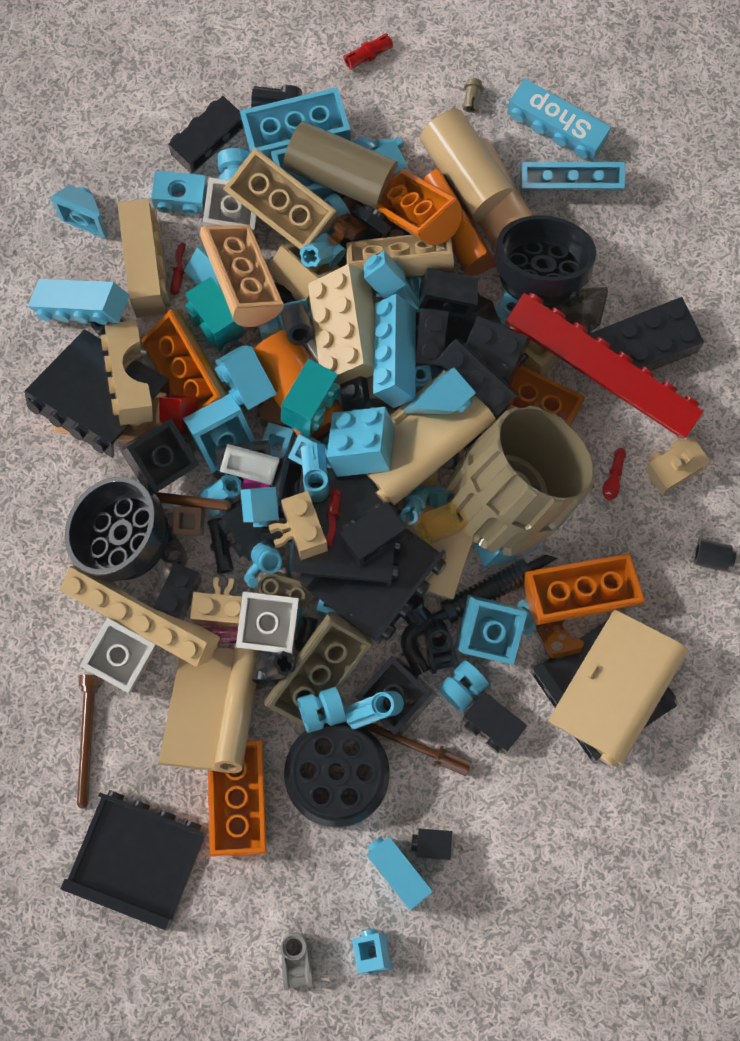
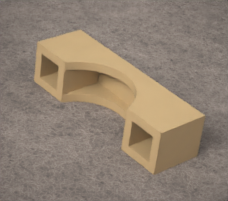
M137 320L108 323L105 325L106 335H101L103 351L108 350L109 355L104 356L106 372H112V377H108L110 394L115 393L116 399H111L113 415H119L120 425L153 421L148 384L132 379L125 372L130 363L141 357Z

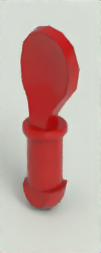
M184 243L179 244L175 252L177 267L173 268L170 292L173 295L179 294L183 274L185 273L182 264V256L186 247Z
M618 448L614 452L612 468L609 470L611 476L604 482L602 487V494L607 500H614L620 491L619 476L622 475V467L626 458V451L623 448Z

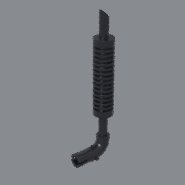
M542 555L529 563H526L524 559H520L515 562V565L507 566L506 570L502 569L501 572L498 571L496 574H492V578L489 576L487 580L483 579L482 582L479 581L477 584H474L473 588L470 586L468 590L460 591L459 595L455 594L454 599H445L440 602L442 609L432 614L433 619H440L442 621L448 619L452 624L459 620L458 617L462 619L468 595L495 601L496 597L499 599L501 595L504 596L506 593H510V590L514 591L520 585L523 586L525 584L526 572L539 570L558 558ZM408 625L401 635L400 645L403 652L401 656H405L411 669L419 676L422 674L419 666L423 673L430 670L419 650L421 646L417 640L419 636L423 635V630H413Z

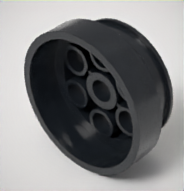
M545 215L527 216L510 222L501 230L497 239L494 261L496 269L500 274L503 288L513 298L519 301L524 293L528 296L530 293H533L544 301L542 305L545 307H555L572 301L579 294L581 288L589 282L596 259V246L588 233L570 221Z
M111 477L101 480L88 488L72 507L65 526V547L71 561L79 569L103 581L132 580L149 572L163 556L169 539V524L160 500L151 490L128 477Z
M347 721L333 726L325 723L323 729L311 733L303 732L293 743L286 757L284 781L290 800L304 817L321 826L344 828L364 821L378 809L388 790L390 768L383 746L370 731L364 727L354 730ZM327 740L331 743L332 748L328 754L321 755L316 751V745L319 741ZM349 741H354L360 746L359 752L354 756L347 755L343 750L344 745ZM306 764H313L317 769L315 776L311 779L301 776V769ZM334 765H340L345 770L344 776L339 780H334L329 776V769ZM361 766H368L372 769L373 776L367 781H362L356 775L357 770ZM318 789H326L330 794L329 800L325 804H318L314 801V793ZM346 790H353L357 793L358 800L355 804L346 805L342 802L341 797Z

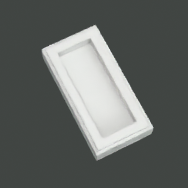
M227 444L220 472L272 485L279 464V458Z

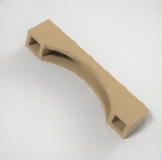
M76 565L69 566L60 588L61 592L195 667L211 660L220 639L219 636L197 624L172 617L140 602L119 588L113 581L97 579L82 571Z

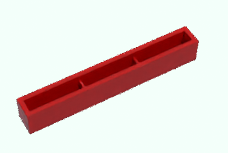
M524 293L504 323L518 332L530 336V340L681 439L688 436L704 412L698 408L699 402L687 395L683 398L676 393L678 389L666 381L660 383L654 379L655 374L651 370L643 366L639 369L632 364L633 359L625 353L619 352L616 354L609 349L611 345L600 337H597L595 340L587 334L588 329L581 324L575 322L572 325L565 320L566 315L554 307L550 310L542 305L544 301L537 295L530 293L528 296Z

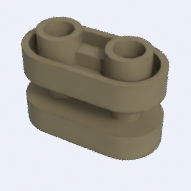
M279 571L265 574L258 583V590L261 594L300 598L299 608L310 604L315 597L301 586L299 579H292L291 575Z

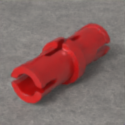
M385 33L373 41L362 43L361 47L343 56L346 66L352 70L366 61L371 62L375 60L376 56L393 48L392 39Z

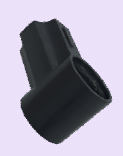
M284 85L281 89L254 86L251 95V108L302 96V90L294 85Z
M285 651L276 654L259 653L252 681L262 686L274 687L278 679L286 677L289 673L295 671L296 662L293 660L292 654Z

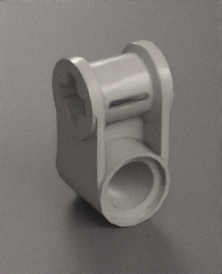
M298 932L290 933L281 944L284 990L301 985H308L309 988L313 987L307 940ZM296 938L302 943V951L300 953L292 954L287 950V942L290 939Z

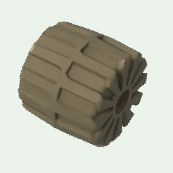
M514 407L504 412L468 448L453 469L454 473L447 481L446 490L453 492L454 499L448 501L447 504L451 515L460 513L463 520L458 526L469 538L475 534L481 537L478 543L479 546L493 553H496L501 548L502 554L506 556L521 555L523 552L533 550L555 532L592 490L595 482V477L593 476L594 460L580 434L572 429L561 417L541 410L539 407Z

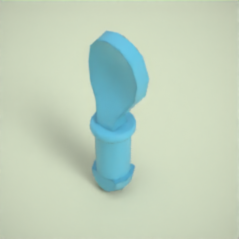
M360 137L353 141L370 150H375L393 140L396 141L399 149L404 146V141L398 137L396 139H378L376 142L367 137Z

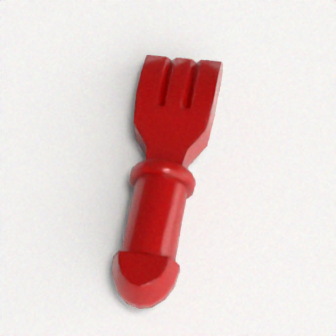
M339 488L331 489L329 507L326 515L329 517V531L326 537L328 547L334 543L336 536L335 518L340 516L341 490Z

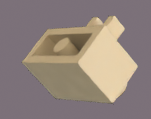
M693 436L687 440H684V438L678 439L670 445L671 450L664 454L662 451H659L648 459L649 463L645 471L662 495L700 473L711 463Z
M308 491L281 500L287 523L269 525L270 533L276 531L286 533L281 538L274 540L275 547H281L288 540L293 539L301 560L328 551L327 542Z
M219 577L213 578L215 594L193 592L190 619L194 624L238 628L242 596L230 595L234 590L235 579L229 578V585L225 588L224 595H221L222 590L219 587Z

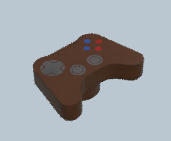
M565 620L536 625V634L551 658L578 654L584 650L582 640L574 639L567 635L562 626Z

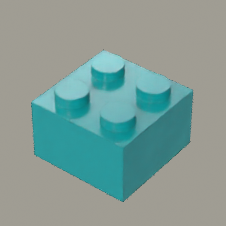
M209 277L185 293L187 300L185 307L189 312L188 317L195 327L200 326L203 331L202 336L210 347L215 346L220 352L225 343L238 340L244 336L243 326L235 323L224 294L212 277Z
M308 358L281 404V422L309 437L313 430L318 431L325 419L323 415L326 407L331 409L338 397V374Z

